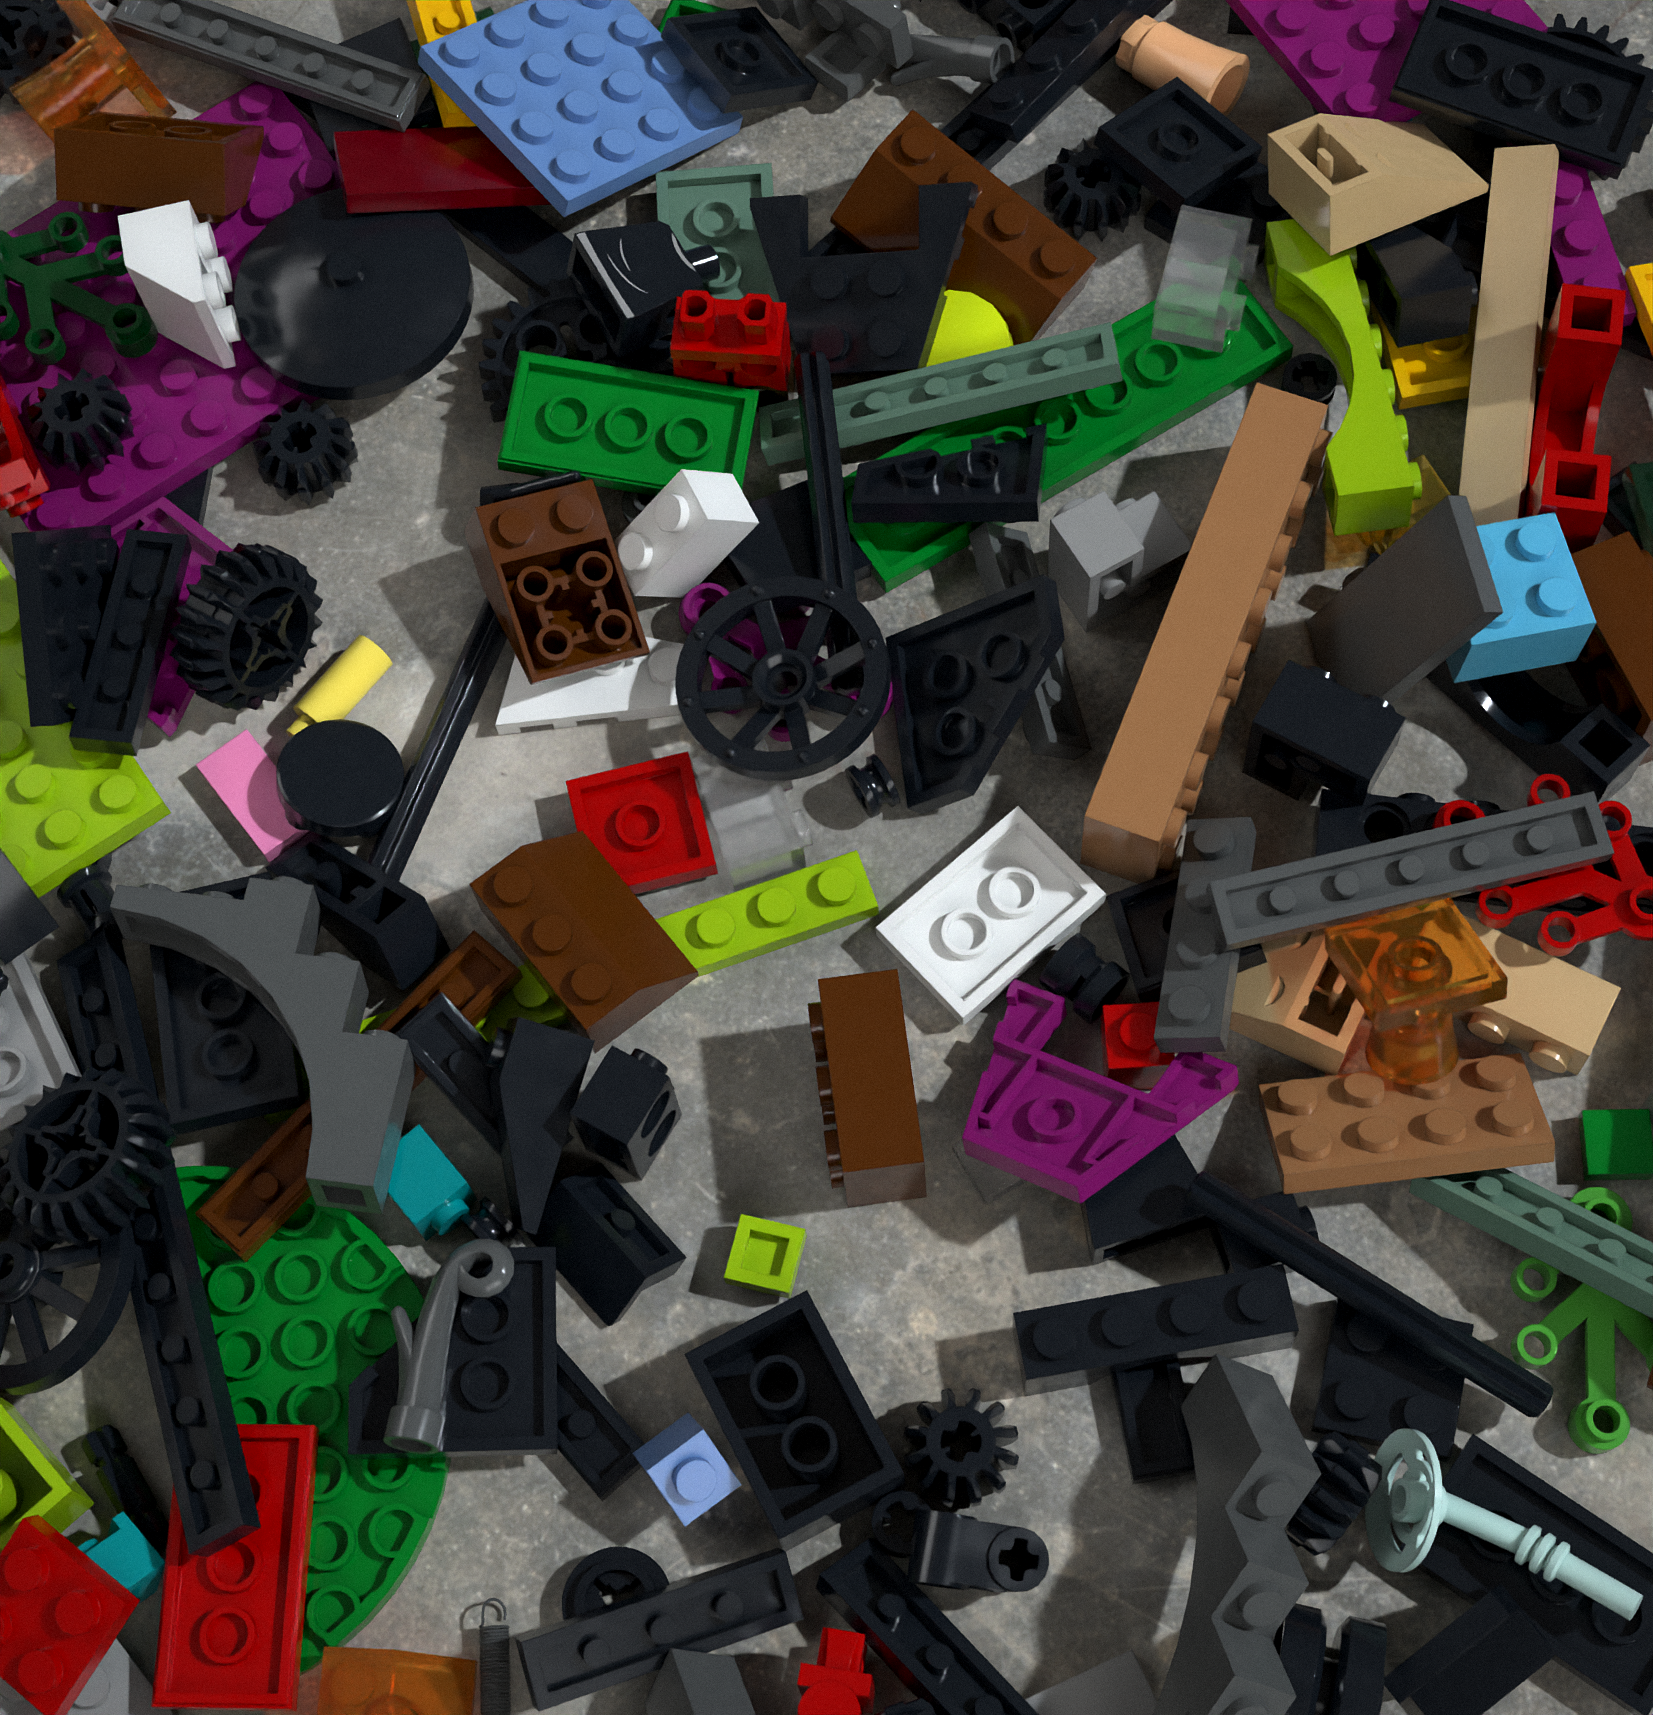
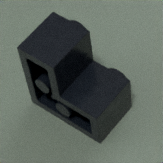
M1288 660L1252 721L1242 773L1299 801L1310 780L1363 806L1398 744L1406 717L1396 713L1390 703L1378 696L1371 694L1360 695L1338 684L1337 680L1322 668L1312 665L1303 667Z

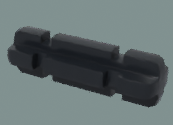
M110 1424L103 1425L90 1432L82 1439L81 1446L91 1465L94 1464L96 1468H100L96 1475L117 1514L124 1511L154 1549L163 1545L168 1540L169 1524L163 1512L153 1508L157 1501L134 1458L124 1454L128 1447L120 1432Z

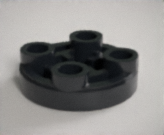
M342 719L318 722L296 733L282 749L276 770L277 793L285 809V817L288 823L299 830H309L323 836L339 838L353 836L371 838L378 835L383 824L399 801L404 782L402 759L393 743L384 734L371 726L357 721Z

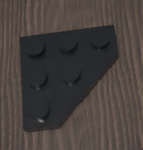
M110 525L11 533L30 727L55 726L74 720L76 709H80L83 704L84 681L120 556L119 546L116 540L111 537Z
M1044 574L885 638L891 665L893 701L908 809L922 815L974 796L1065 640L1057 585L1055 581Z
M507 1247L514 1259V1274L510 1283L500 1293L491 1297H475L460 1291L451 1332L441 1415L445 1417L439 1451L435 1454L409 1453L390 1447L383 1441L390 1408L396 1406L398 1393L399 1361L396 1342L372 1367L369 1365L349 1385V1460L557 1454L556 1247ZM479 1263L468 1274L477 1279L486 1277L492 1271L493 1263ZM419 1316L411 1323L414 1331L416 1329Z

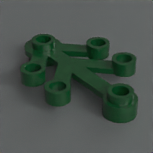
M63 212L56 215L50 221L48 229L17 237H11L7 232L0 230V316H7L0 323V341L12 338L20 326L19 319L8 300L7 282L12 281L25 288L31 329L25 337V345L34 361L38 364H55L66 353V343L57 329L53 303L104 328L114 350L121 356L136 358L150 352L157 342L158 331L145 308L132 303H122L115 306L72 284L106 274L114 277L127 274L128 271L125 267L123 253L117 259L108 260L109 256L113 253L123 252L121 236L110 235L98 242L93 253L36 266L25 259L56 250L64 253H74L86 246L89 240V233L81 217L74 212ZM69 229H76L75 232L69 236H61L65 231ZM134 323L132 326L124 328L125 326ZM54 340L49 347L38 349L39 345L44 341Z

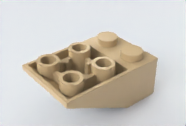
M1320 113L1267 134L1269 194L1330 256L1488 192L1489 184L1424 124L1398 121L1383 122L1379 119Z
M1352 921L1261 943L1267 962L1237 973L1229 1029L1331 1076L1337 1075L1388 968L1398 940L1357 921Z

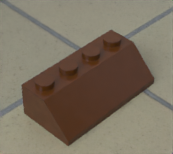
M912 109L875 149L832 214L830 223L867 253L919 249V185L973 182L978 185V197L974 209H969L961 236L965 238L959 260H954L945 291L971 292L991 303L1007 323L1013 345L1040 339L1085 288L1098 258Z

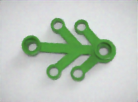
M1589 1187L1579 1191L1569 1200L1589 1211L1591 1209L1602 1210L1608 1216L1609 1221L1629 1231L1632 1230L1633 1218L1631 1211L1623 1198L1612 1190L1603 1187ZM1535 1257L1527 1258L1512 1271L1510 1277L1511 1288L1517 1297L1526 1302L1541 1301L1555 1289L1557 1274L1560 1271ZM1525 1269H1533L1540 1273L1544 1281L1542 1290H1533L1526 1285L1523 1278ZM1582 1283L1538 1324L1528 1325L1513 1337L1510 1349L1512 1357L1518 1365L1529 1370L1540 1369L1554 1359L1557 1354L1558 1344L1585 1320L1586 1399L1573 1407L1568 1417L1567 1426L1572 1441L1581 1450L1591 1454H1604L1621 1445L1627 1438L1630 1430L1628 1413L1624 1406L1616 1400L1615 1326L1646 1358L1647 1367L1651 1372L1653 1365V1323L1645 1314ZM1526 1336H1534L1542 1342L1544 1346L1542 1358H1534L1526 1352L1524 1348ZM1595 1410H1602L1610 1415L1613 1421L1611 1433H1603L1596 1428L1593 1422Z

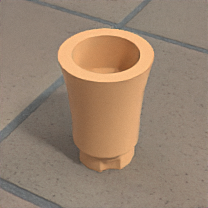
M1143 15L1139 20H1136L1122 35L1120 47L1115 56L1116 64L1120 68L1131 73L1133 79L1154 91L1178 77L1224 116H1227L1232 111L1240 98L1250 69V61L1247 55L1216 46L1190 35L1165 21L1158 22L1147 15Z

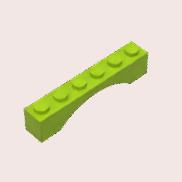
M1295 219L1267 222L1264 268L1274 307L1297 321L1320 342L1335 363L1346 389L1348 409L1341 427L1326 447L1322 491L1334 536L1409 527L1413 500L1421 499L1422 496L1421 473L1417 462L1408 463L1405 452L1408 450L1407 424L1404 415H1395L1392 406L1395 403L1394 378L1391 369H1382L1379 360L1382 358L1381 333L1378 324H1369L1367 319L1370 309L1369 292L1366 281L1364 279L1356 280L1354 273L1357 270L1356 246L1330 256Z

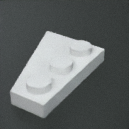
M645 637L650 650L648 655L535 685H530L515 654L495 724L498 734L521 733V727L553 724L554 729L576 727L577 721L615 717L620 722L681 715L676 698L675 677L679 655L684 644Z

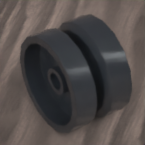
M1295 1603L1275 1632L1273 1639L1274 1646L1297 1696L1284 1715H1380L1385 1683L1386 1624L1349 1616L1337 1628L1330 1656L1327 1658L1324 1657L1327 1624L1322 1610Z

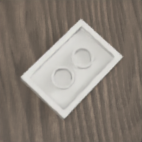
M1017 806L876 927V936L964 1026L1009 987L1014 979H1018L1105 903L1106 893Z

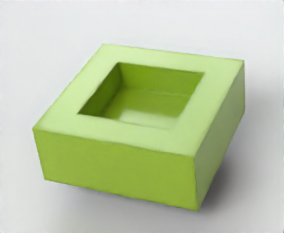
M741 1214L724 1275L725 1283L790 1299L807 1237L806 1229Z

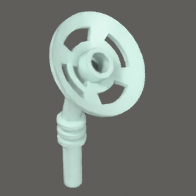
M1398 1429L1390 1434L1379 1448L1374 1460L1382 1466V1480L1369 1498V1502L1365 1505V1522L1371 1550L1376 1560L1386 1570L1405 1573L1416 1568L1429 1552L1438 1525L1444 1521L1514 1553V1561L1519 1565H1523L1528 1561L1529 1571L1535 1574L1541 1569L1544 1570L1543 1579L1548 1582L1557 1578L1630 1621L1641 1604L1643 1595L1571 1554L1570 1544L1563 1541L1557 1546L1555 1545L1556 1536L1548 1533L1542 1537V1529L1535 1524L1528 1529L1446 1492L1442 1486L1438 1456L1431 1441L1424 1433L1414 1429ZM1404 1458L1408 1470L1402 1478L1397 1479L1393 1483L1397 1468ZM1391 1522L1399 1540L1406 1544L1403 1551L1399 1549L1394 1540L1390 1526ZM1408 1523H1414L1412 1530Z

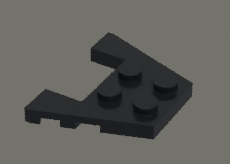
M971 181L919 185V249L818 257H809L808 198L800 194L750 198V210L780 302H784L787 305L786 321L789 324L797 355L812 351L824 352L829 361L831 376L903 373L926 367L947 300L944 292L954 260H959L965 240L961 236L969 209H974L978 197V185Z

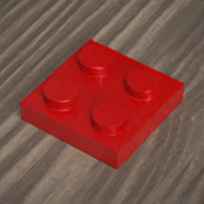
M688 751L566 781L577 832L583 831L634 894L718 874Z
M39 1515L23 1518L0 1553V1677L43 1715H67L140 1600Z

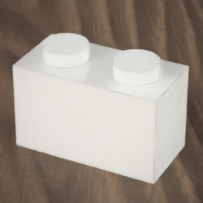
M681 469L616 538L614 545L625 578L635 596L683 598L727 557L759 524V521L733 474Z

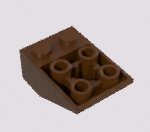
M593 479L475 507L464 529V533L482 588L530 685L638 658L650 653Z

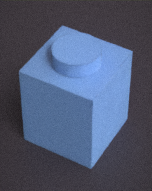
M686 1413L632 1453L685 1527L742 1485L707 1433L689 1413Z

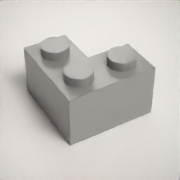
M1102 491L1087 500L1084 498L1071 500L1056 512L1054 518L1050 519L1047 577L1056 582L1058 593L1087 633L1175 585L1192 543L1155 491L1137 501L1134 498H1130L1117 505H1114L1106 492Z

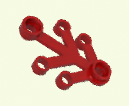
M1543 774L1533 781L1526 801L1528 807L1545 803L1537 794V791L1541 789L1552 790L1559 799L1570 797V788L1567 782L1560 776ZM1455 800L1448 802L1439 809L1431 829L1452 825L1450 819L1455 816L1468 820L1486 816L1477 805L1469 801ZM1604 801L1599 804L1602 816L1614 817L1618 820L1621 827L1617 831L1607 830L1614 850L1610 862L1617 880L1594 870L1592 865L1542 876L1543 879L1515 888L1504 885L1483 890L1475 905V912L1479 921L1487 927L1499 929L1509 925L1516 916L1579 896H1585L1605 905V907L1578 917L1565 911H1555L1548 914L1537 932V941L1543 951L1552 956H1565L1571 953L1578 944L1619 931L1636 940L1653 941V914L1642 912L1636 903V899L1642 897L1653 901V877L1646 875L1628 835L1632 825V815L1629 809L1617 801ZM1490 898L1501 899L1507 904L1509 911L1504 914H1495L1487 908L1486 900ZM1556 925L1562 926L1567 929L1571 939L1567 942H1558L1549 935L1548 928Z

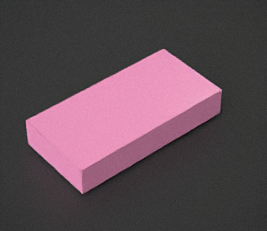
M247 729L196 764L200 773L269 863L310 832L309 830L296 829L288 823L285 817V809L277 793V767Z

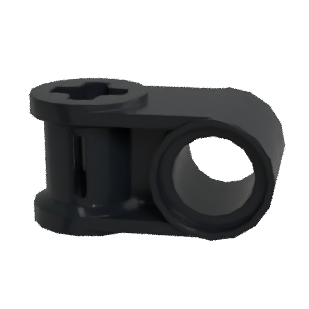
M915 1510L906 1582L947 1589H976L1001 1593L1029 1591L1038 1586L1045 1578L1049 1567V1554L1044 1541L1034 1531L1023 1527L977 1521L975 1517L956 1513ZM1008 1550L1009 1554L1019 1557L1018 1570H1010L1008 1566L999 1564L1000 1551Z

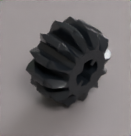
M1084 138L1080 145H1078V153L1061 148L1057 156V164L1048 165V169L1045 172L1044 186L1046 190L1043 193V204L1046 212L1054 213L1053 222L1059 228L1064 229L1074 226L1073 234L1077 241L1083 237L1086 231L1095 232L1096 236L1103 242L1107 236L1108 227L1124 233L1126 226L1129 224V216H1136L1137 211L1141 207L1142 195L1139 191L1142 189V184L1100 149L1091 148Z
M82 368L75 379L70 381L67 377L58 373L57 386L53 389L37 387L40 403L26 407L28 419L32 424L28 428L30 431L29 437L36 449L41 450L49 464L56 469L67 465L70 471L80 476L89 463H92L96 468L104 472V458L108 455L124 457V446L121 441L135 437L133 433L134 426L130 420L133 416L131 413L132 407L125 394H121L114 382L108 379L105 374L94 379L91 373Z
M302 398L297 411L291 413L278 405L277 416L279 420L277 422L260 421L262 439L253 442V453L259 464L258 472L263 482L268 484L269 487L274 486L277 494L285 501L298 493L301 501L310 505L314 493L323 491V494L333 499L335 492L333 483L335 481L351 483L352 472L349 465L358 462V450L355 442L352 441L353 432L348 421L344 420L343 417L337 418L334 410L327 403L313 411L310 403H307Z
M950 1388L942 1390L941 1403L943 1412L939 1413L931 1404L924 1401L917 1406V1414L929 1428L908 1425L904 1430V1439L913 1445L921 1447L904 1455L905 1467L913 1470L928 1467L917 1481V1488L922 1493H927L942 1481L944 1486L941 1494V1503L944 1506L951 1507L956 1499L957 1488H966L967 1498L972 1507L981 1505L982 1497L978 1483L983 1481L992 1491L999 1494L1006 1488V1482L994 1467L1010 1470L1016 1469L1018 1466L1019 1456L1010 1450L1001 1448L1012 1444L1018 1439L1017 1427L1012 1425L994 1427L1002 1419L1005 1407L1001 1402L997 1401L991 1404L983 1413H980L978 1409L980 1407L981 1392L978 1389L972 1388L969 1390L965 1407H956L955 1395ZM959 1433L971 1436L972 1448L980 1446L978 1453L967 1452L963 1462L951 1459L949 1446L942 1448L944 1442L956 1443Z
M1337 1431L1324 1435L1315 1447L1310 1450L1321 1475L1284 1528L1291 1543L1296 1547L1302 1546L1314 1556L1331 1550L1351 1523L1355 1521L1363 1507L1369 1502V1498L1382 1480V1466L1369 1456L1370 1452L1355 1440L1349 1441Z

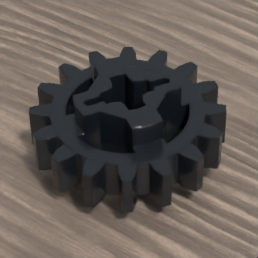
M0 0V99L4 94H9L13 104L20 105L22 93L30 91L32 96L38 100L42 98L40 86L46 82L55 87H59L62 84L56 73L58 70L73 69L74 64L68 53L77 51L78 45L72 33L74 30L66 12L59 10L55 0H43L42 2L41 0ZM15 43L17 49H12L10 44Z

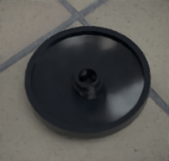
M342 188L319 193L291 206L273 219L258 234L248 248L237 274L234 293L235 312L238 324L250 351L258 363L276 380L298 392L318 398L359 400L391 393L413 383L435 368L449 354L460 339L468 323L474 299V282L465 246L453 225L438 210L350 214L346 210Z

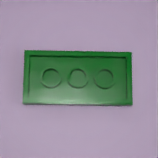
M520 351L497 460L498 470L539 477L576 470L581 474V479L578 482L593 479L594 485L598 487L657 496L681 469L733 474L742 490L759 391Z

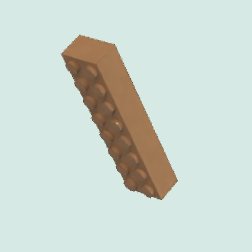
M1256 383L1084 815L1080 864L1137 884L1156 878L1160 868L1171 872L1182 844L1183 835H1181L1186 817L1187 815L1192 816L1194 814L1205 780L1202 778L1208 760L1214 761L1226 727L1223 723L1229 706L1234 707L1238 700L1246 676L1244 669L1250 652L1255 654L1267 621L1265 614L1270 600L1275 601L1286 573L1287 566L1285 562L1290 548L1295 549L1307 517L1305 510L1310 497L1315 498L1321 484L1326 447L1333 437V432L1323 429L1328 405Z

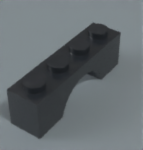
M1445 660L1425 676L1539 776L1555 774L1563 778L1570 788V797L1594 791L1598 805L1608 801L1630 781L1651 746L1604 704L1578 706L1565 702L1541 687L1526 670L1454 683Z
M1284 1264L1015 1312L1013 1313L1012 1332L1026 1397L1091 1385L1111 1374L1159 1361L1186 1357H1213L1215 1353L1233 1359L1288 1349L1292 1347L1299 1328Z

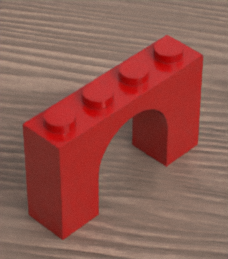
M1562 283L1539 355L1523 518L1555 512L1569 551L1572 554L1594 545L1607 513L1612 456L1593 454L1605 388L1622 344L1626 290Z

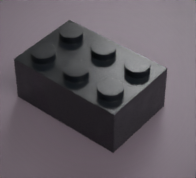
M807 1290L684 1354L784 1551L794 1548L878 1503L887 1494L906 1488L904 1472Z

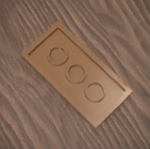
M1521 1053L1491 1055L1481 1058L1425 1063L1415 1066L1259 1084V1106L1284 1194L1554 1162L1555 1140Z

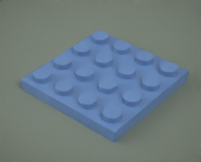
M527 0L420 46L417 64L563 217L738 134L743 120V116L738 111L723 114L661 38V33L629 0Z

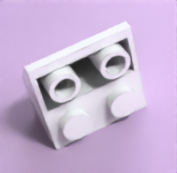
M189 200L119 215L118 222L125 267L158 333L224 369L235 367L232 342L241 340V332L235 310L232 305L226 306L224 294L233 291V284L225 257H218L217 245L210 223H199Z

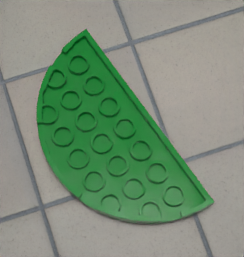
M226 1166L176 1167L236 1423L315 1425L319 1428L299 1675L301 1676L342 1649L375 1618L396 1593L415 1564L432 1530L444 1495L451 1457L349 1460L348 1457L349 1385L369 1365L372 1367L397 1342L391 1319L392 1309L396 1306H401L406 1310L412 1323L420 1315L424 1298L398 1258L372 1230L346 1209L316 1206L312 1195L245 1262L195 1214L239 1168Z

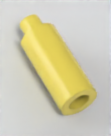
M358 635L293 707L299 717L286 730L288 736L292 738L302 729L318 722L336 719L343 720L393 665L391 659L373 641L363 635Z

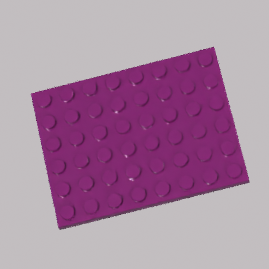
M258 81L251 83L192 119L264 126V139L246 205L226 215L224 222L210 223L217 245L218 257H225L231 274L233 291L224 294L226 306L232 305L234 310L237 274L248 248L258 234L279 214L300 201L319 193L342 188L336 160L333 161L324 142L281 89ZM60 200L7 233L11 237H17L48 229L50 221L60 213L74 212L78 214L89 233V240L86 246L74 253H64L56 250L25 259L36 266H41L95 252L98 242L110 235L120 236L118 216L133 213L134 207L114 205V210L111 212L91 213L78 210V202ZM69 229L65 231L61 236H69L72 233H74L76 229ZM123 252L113 253L109 256L108 260L117 259ZM129 273L117 277L106 274L72 283L115 306L122 303H132L146 309ZM12 281L7 282L9 304L15 311L20 326L12 338L0 341V373L19 410L18 418L51 483L50 490L40 494L44 504L19 515L29 531L110 525L112 528L261 436L260 421L277 422L279 420L277 416L278 405L291 413L297 411L302 398L310 404L319 399L318 397L310 396L287 387L270 375L255 359L241 329V340L232 342L235 367L224 369L158 333L157 342L150 352L140 357L128 358L121 356L114 350L104 328L53 303L56 325L66 343V353L55 364H38L34 361L25 345L26 334L31 329L25 288ZM0 316V323L3 322L7 316ZM131 323V324L125 326L124 328L130 327V326H132L134 323ZM54 340L44 341L39 345L38 349L49 347ZM84 368L88 373L92 374L94 379L105 374L108 379L114 382L120 393L125 394L132 407L131 413L133 416L130 420L134 426L133 433L135 437L121 441L124 446V457L108 455L104 458V472L96 468L92 463H89L80 476H78L73 471H70L67 465L56 469L47 462L41 450L36 449L29 437L30 431L28 428L32 424L28 419L26 407L40 403L37 387L53 389L57 386L58 373L67 377L70 381L74 380L80 370Z

